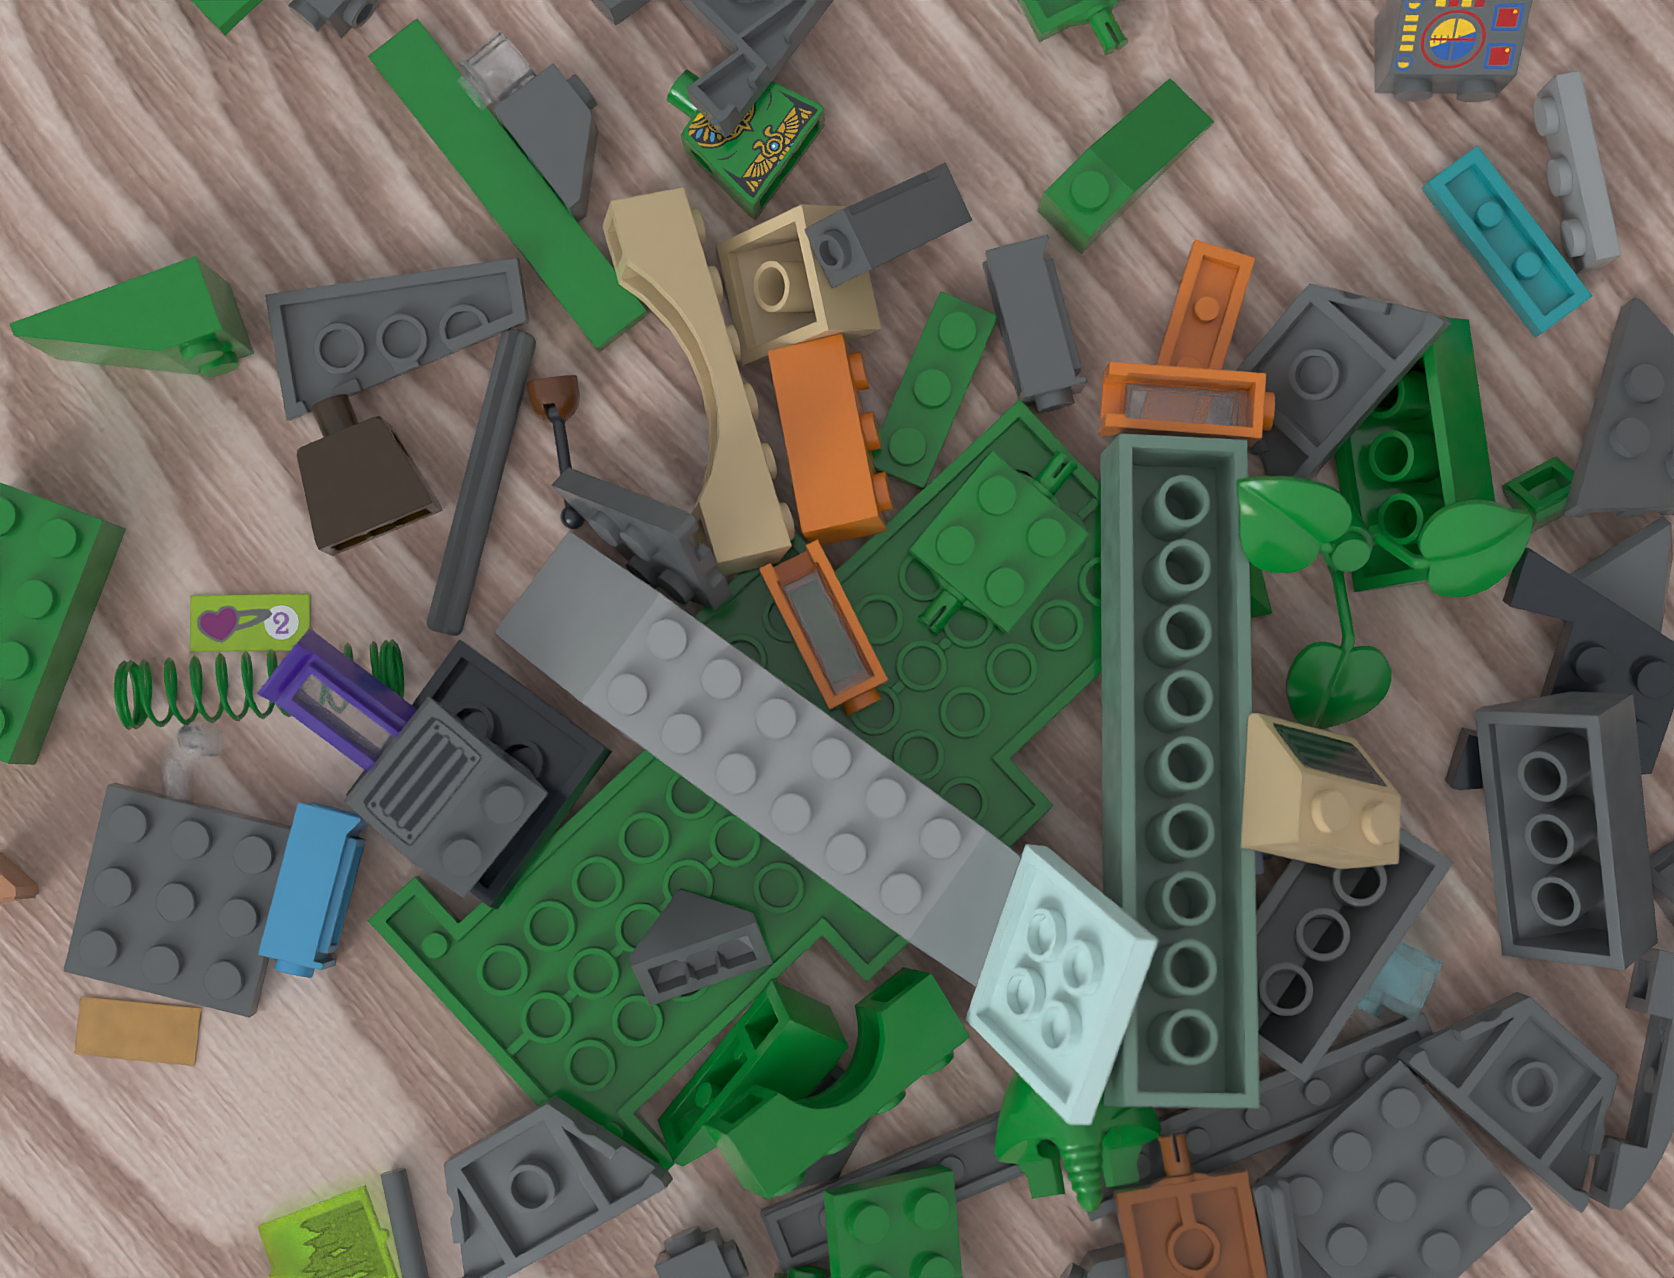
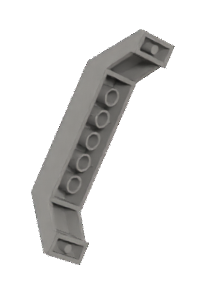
M568 531L494 633L596 714L907 941L977 987L1021 856L668 598Z

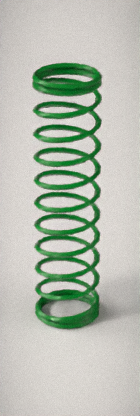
M393 639L390 642L385 640L381 644L378 656L377 643L372 641L369 646L372 676L404 699V669L398 643ZM347 642L344 646V654L353 660L352 647ZM272 649L267 653L268 678L278 667L276 653ZM247 651L241 656V673L246 697L243 709L239 715L234 714L227 700V664L225 657L221 653L217 655L215 660L220 703L214 717H210L206 713L201 701L203 689L202 668L199 658L195 655L191 658L189 665L190 682L195 704L193 712L188 719H184L180 715L176 706L177 672L175 663L170 657L164 662V683L169 709L163 721L157 720L150 708L152 676L149 663L144 659L139 665L132 660L128 662L124 660L118 665L115 673L114 698L120 722L128 730L140 728L145 723L147 717L156 726L162 728L169 723L173 714L180 723L187 726L195 720L198 712L207 722L215 723L221 717L224 709L233 720L238 722L245 717L249 707H251L256 716L265 719L271 714L275 706L274 702L269 701L268 708L264 713L260 712L252 695V660ZM128 672L133 689V717H131L127 698ZM322 683L319 702L324 705L327 698L331 707L336 712L342 713L348 707L349 702L344 699L342 706H337L330 688ZM276 704L283 715L287 717L292 716Z

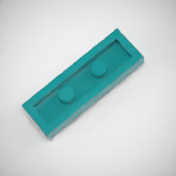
M1478 145L1429 180L1421 188L1534 338L1592 297L1591 293Z

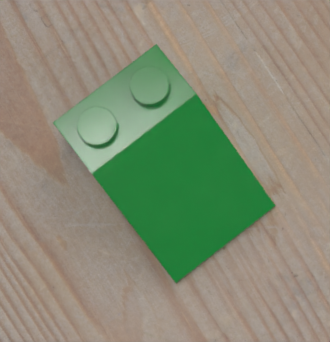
M197 256L9 323L13 336L49 356L63 361L192 375L202 373L203 377H216L238 368L240 365L238 359L254 354L230 284Z

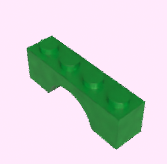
M903 967L854 1005L858 1035L853 1057L843 1075L825 1091L804 1099H788L776 1091L753 1084L703 1123L743 1188L768 1200L773 1196H781L792 1191L804 1180L807 1168L822 1156L831 1155L844 1149L856 1137L855 1130L874 1114H883L896 1107L905 1098L906 1088L921 1076L935 1073L952 1061L955 1055L953 1050L970 1038L931 973Z

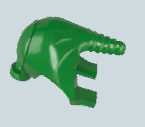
M1015 1071L1001 1106L994 1152L999 1162L1013 1163L1019 1166L1028 1179L1031 1198L1035 1199L1065 1194L1058 1153L1059 1148L1060 1157L1064 1160V1169L1068 1172V1180L1072 1182V1190L1077 1194L1076 1200L1084 1211L1093 1213L1100 1207L1103 1195L1100 1190L1103 1187L1101 1179L1103 1174L1106 1188L1140 1182L1137 1162L1142 1146L1157 1139L1161 1135L1162 1128L1153 1107L1104 1106V1091L1102 1092L1091 1125L1068 1124ZM1044 1139L1052 1140L1056 1146L1047 1143Z

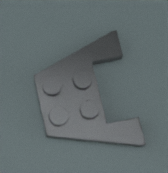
M651 0L591 1L615 25H618ZM680 0L733 53L686 88L691 104L724 138L729 136L834 0Z

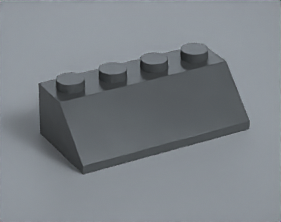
M1566 692L1483 706L1476 709L1475 717L1502 955L1625 970L1658 943L1634 695L1625 693Z
M1401 827L1398 864L1336 869L1292 859L1256 912L1258 1051L1306 1083L1454 862Z

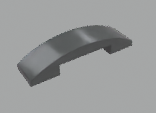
M1651 948L1634 962L1625 1007L1650 1014L1626 1139L1604 1135L1600 1155H1596L1589 1189L1590 1198L1608 1208L1621 1211L1639 1193L1651 1177L1674 1132L1673 952Z

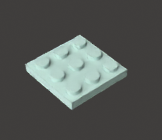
M1026 844L965 1020L1068 1124L1091 1125L1158 940L1047 846Z

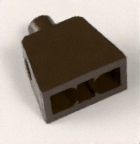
M347 394L326 398L312 406V411L323 438L300 447L297 450V459L318 550L334 556L443 511L440 502L395 430L385 419L377 416L359 423Z

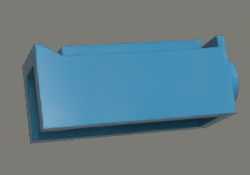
M298 802L258 955L277 959L275 970L294 976L312 978L315 969L324 970L335 966L337 959L329 958L328 953L335 952L338 949L366 839L360 838L359 834L369 825L357 813L314 802L309 804Z

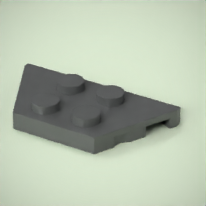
M1309 283L1235 370L1266 373L1265 392H1273L1275 396L1272 428L1270 431H1262V438L1252 446L1254 455H1260L1267 475L1312 480L1451 322L1445 316L1320 284Z
M1635 297L1620 308L1563 514L1569 517H1583L1590 512H1616L1617 516H1640L1647 511H1654L1660 515H1674V335L1643 301Z
M569 467L551 485L591 525L602 539L613 546L628 561L625 565L627 570L653 589L657 587L664 589L668 595L682 605L692 601L712 611H716L732 594L725 577L717 568L718 563L711 549L703 544L697 549L690 541L692 535L700 528L690 513Z
M1515 992L1404 1048L1397 1057L1565 1204L1580 1213L1588 1206L1590 1193L1582 1190L1590 1154L1600 1155L1606 1131L1604 1116L1608 1108L1612 1106L1619 1075L1530 996Z
M555 1095L457 1152L444 1163L447 1194L452 1199L454 1206L453 1215L450 1218L453 1243H460L464 1271L462 1278H507L666 1189L673 1178L664 1167Z

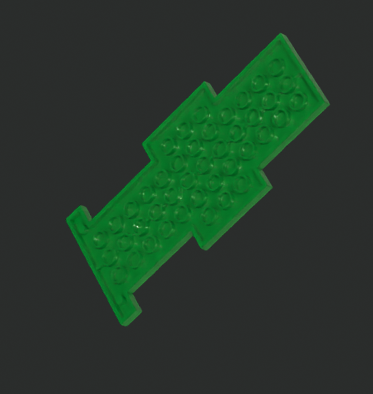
M1020 399L886 523L887 532L878 533L871 537L834 572L888 679L886 684L876 688L881 697V700L849 716H846L842 706L829 712L759 568L743 571L728 584L732 594L716 611L703 607L693 616L983 827L1009 848L1054 806L1010 758L1102 672L1101 484ZM1056 450L1067 455L1068 457L1052 477L1069 460L1074 461L1078 468L1074 470L1054 496L1057 498L1063 511L1089 532L1090 535L1008 633H1004L980 612L963 606L958 609L943 627L939 635L933 632L928 627L942 612L944 607L939 610L927 625L922 623L918 616L923 613L942 588L938 585L931 570L909 553L907 549L990 451L995 452L1018 473L1030 476L1033 479L1054 456ZM796 531L794 539L790 541L792 546L779 563L772 564L773 567L807 551V543ZM816 579L790 592L789 595L833 683L862 670L818 580ZM646 749L549 838L499 909L488 907L485 903L481 902L464 919L460 920L420 876H414L367 920L537 1106L556 1095L666 1170H669L675 1164L672 1161L667 1145L641 1117L637 1110L755 1000L771 980L775 981L822 935L866 983L909 943L901 935ZM679 889L754 913L773 964L652 1006L649 1005L631 966L629 956Z

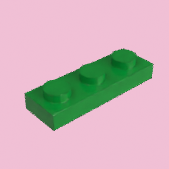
M940 291L880 429L882 449L872 451L876 472H886L888 477L921 491L925 488L995 326L998 315Z

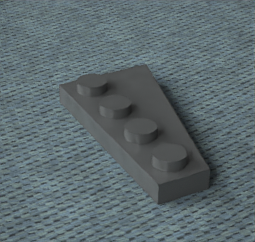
M518 258L265 295L286 421H292L312 413V406L326 398L340 394H347L350 397L497 336L507 329H514L529 322L520 259Z

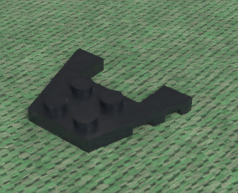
M1526 547L1523 555L1512 569L1502 601L1512 608L1565 620L1540 697L1566 692L1633 694L1641 775L1652 774L1674 710V641L1532 549ZM1461 728L1445 777V781L1453 789L1470 790L1483 788L1476 730Z

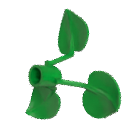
M1259 476L1238 479L1236 489L1239 505V539L1247 559L1255 567L1266 572L1292 573L1305 569L1312 564L1320 551L1324 561L1328 564L1327 568L1332 577L1342 632L1341 645L1338 646L1330 642H1314L1307 645L1291 663L1286 678V696L1295 719L1301 725L1319 729L1340 725L1367 714L1384 699L1390 688L1392 670L1385 655L1372 646L1354 647L1355 634L1344 579V572L1358 570L1367 563L1373 545L1378 544L1413 569L1427 568V583L1433 593L1453 598L1471 596L1497 584L1517 564L1523 555L1531 534L1533 520L1530 512L1527 509H1513L1486 500H1465L1444 506L1436 511L1423 525L1418 537V546L1422 555H1417L1383 534L1379 525L1375 524L1366 527L1355 505L1347 501L1337 489L1327 484L1287 476Z

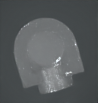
M496 30L459 61L464 75L457 81L471 100L483 110L489 104L493 108L537 75L513 43L500 30Z

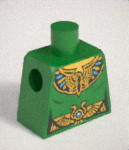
M685 70L677 78L667 96V102L691 118L681 134L684 150L750 217L757 220L825 127L824 107L772 81L733 133L724 138L691 104L686 88L698 80L699 77L691 71Z

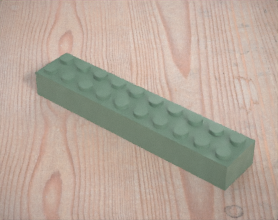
M1119 433L1100 454L1103 894L1153 935L1158 942L1106 1081L1104 1106L1259 1108L1255 850L1241 847L1248 715L1252 714L1250 564L1242 550L1239 539V505L1236 484L1238 479L1248 478L1247 440Z

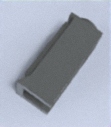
M945 162L927 172L843 208L804 230L815 251L818 262L822 266L831 287L834 288L973 220Z
M1048 235L986 250L987 261H984L982 264L994 311L998 315L997 322L1017 398L1026 406L1036 404L1038 413L1050 412L1074 404L1073 395L1081 393L1087 383L1086 376L1076 378L1082 366L1053 258L1044 259V252L1049 240Z

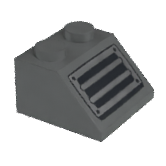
M428 696L346 797L345 802L408 860L464 898L548 793L527 767Z

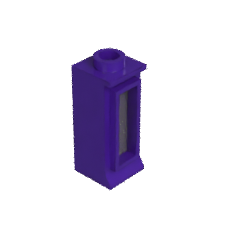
M310 628L295 644L257 693L259 696L277 704L366 772L417 711L410 703Z

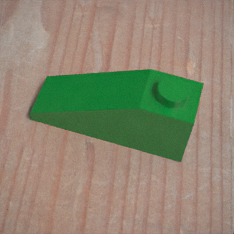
M1169 78L1092 144L1044 191L1038 212L1082 255L1213 125L1214 120Z
M771 980L657 1119L673 1163L685 1166L715 1149L717 1146L703 1123L753 1084L776 1091L788 1099H802L809 1095L824 1076L837 1065L840 1057L849 1048L830 1006Z

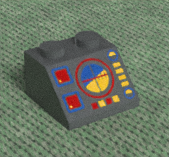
M1388 0L1374 19L1375 93H1394V99L1404 102L1426 100L1431 98L1433 93L1457 94V100L1462 102H1482L1493 99L1517 75L1532 0Z

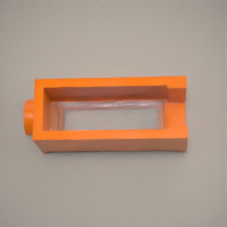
M1110 361L1102 377L1098 436H1117L1120 433L1247 440V447H1252L1262 438V431H1270L1272 428L1275 396L1273 392H1265L1266 373Z
M817 539L806 545L807 551L775 567L769 563L759 568L829 712L842 706L846 716H849L881 700L876 688L886 684L888 679Z

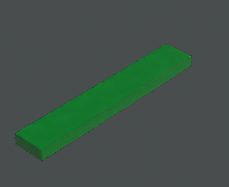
M418 19L414 20L368 55L375 68L598 352H601L648 316L647 310L636 296L619 284L616 271Z

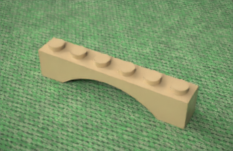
M684 187L610 201L602 227L618 282L622 287L643 301L670 329L689 358L702 390L708 421V460L701 492L691 512V515L700 527L693 534L696 548L698 549L703 544L711 549L718 563L717 568L723 576L763 567L769 563H779L792 546L790 541L795 536L794 522L788 505L785 502L779 503L772 482V480L776 479L777 475L774 454L770 445L767 442L761 443L754 422L758 419L759 415L757 398L751 384H743L737 365L741 358L739 338L732 324L725 325L719 305L723 301L722 282L715 266H707L702 246L705 244L706 235L701 213L698 208L690 209Z

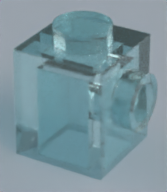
M1400 942L1356 1008L1377 1018L1380 1017L1383 1009L1386 1008L1402 1017L1415 1021L1443 962Z

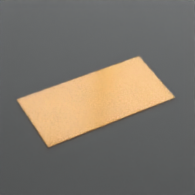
M81 997L74 1054L194 1066L201 1008Z

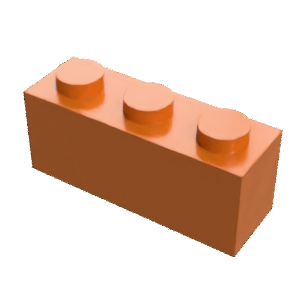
M842 333L768 350L802 534L809 543L818 539L820 545L824 546L887 532L884 511L893 510L894 503L886 472L876 473L872 451L882 449L874 411L866 413L863 411L860 391L870 389V383L862 352L852 353Z

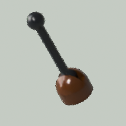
M577 375L555 376L527 382L529 400L534 412L541 419L553 424L560 475L568 467L572 468L565 422L572 417L579 407L580 391ZM564 499L565 507L560 515L562 524L568 529L580 528L584 524L585 519Z

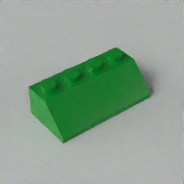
M1446 317L1451 324L1335 453L1340 493L1343 494L1347 501L1355 505L1366 527L1375 524L1379 525L1383 534L1417 555H1422L1418 546L1419 533L1423 525L1436 511L1444 506L1465 500L1496 502L1469 319ZM1378 544L1373 545L1367 563L1360 569L1351 571L1354 592L1427 584V568L1413 569Z

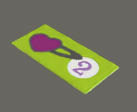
M310 594L190 596V652L269 651L270 649L273 651H291L310 628Z

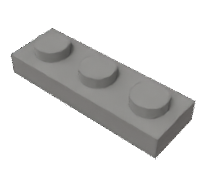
M1579 70L1555 75L1537 93L1533 110L1536 129L1541 136H1546L1551 159L1547 165L1548 185L1553 196L1560 197L1564 221L1560 227L1561 244L1568 258L1573 257L1576 274L1600 270L1621 256L1581 71Z

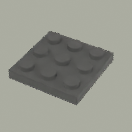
M119 783L108 784L63 972L250 1018L257 1012L268 967L269 957L258 955L292 826Z
M1396 1057L1392 1058L1263 1175L1271 1178L1283 1177L1288 1182L1297 1240L1330 1278H1458L1533 1210L1531 1205L1406 1065Z

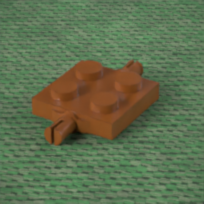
M1186 1132L1172 1133L1177 1159L1175 1158L1172 1136L1169 1134L1158 1136L1166 1176L1158 1178L1149 1185L1113 1191L1129 1278H1267L1248 1172L1245 1169L1214 1174L1192 1171Z

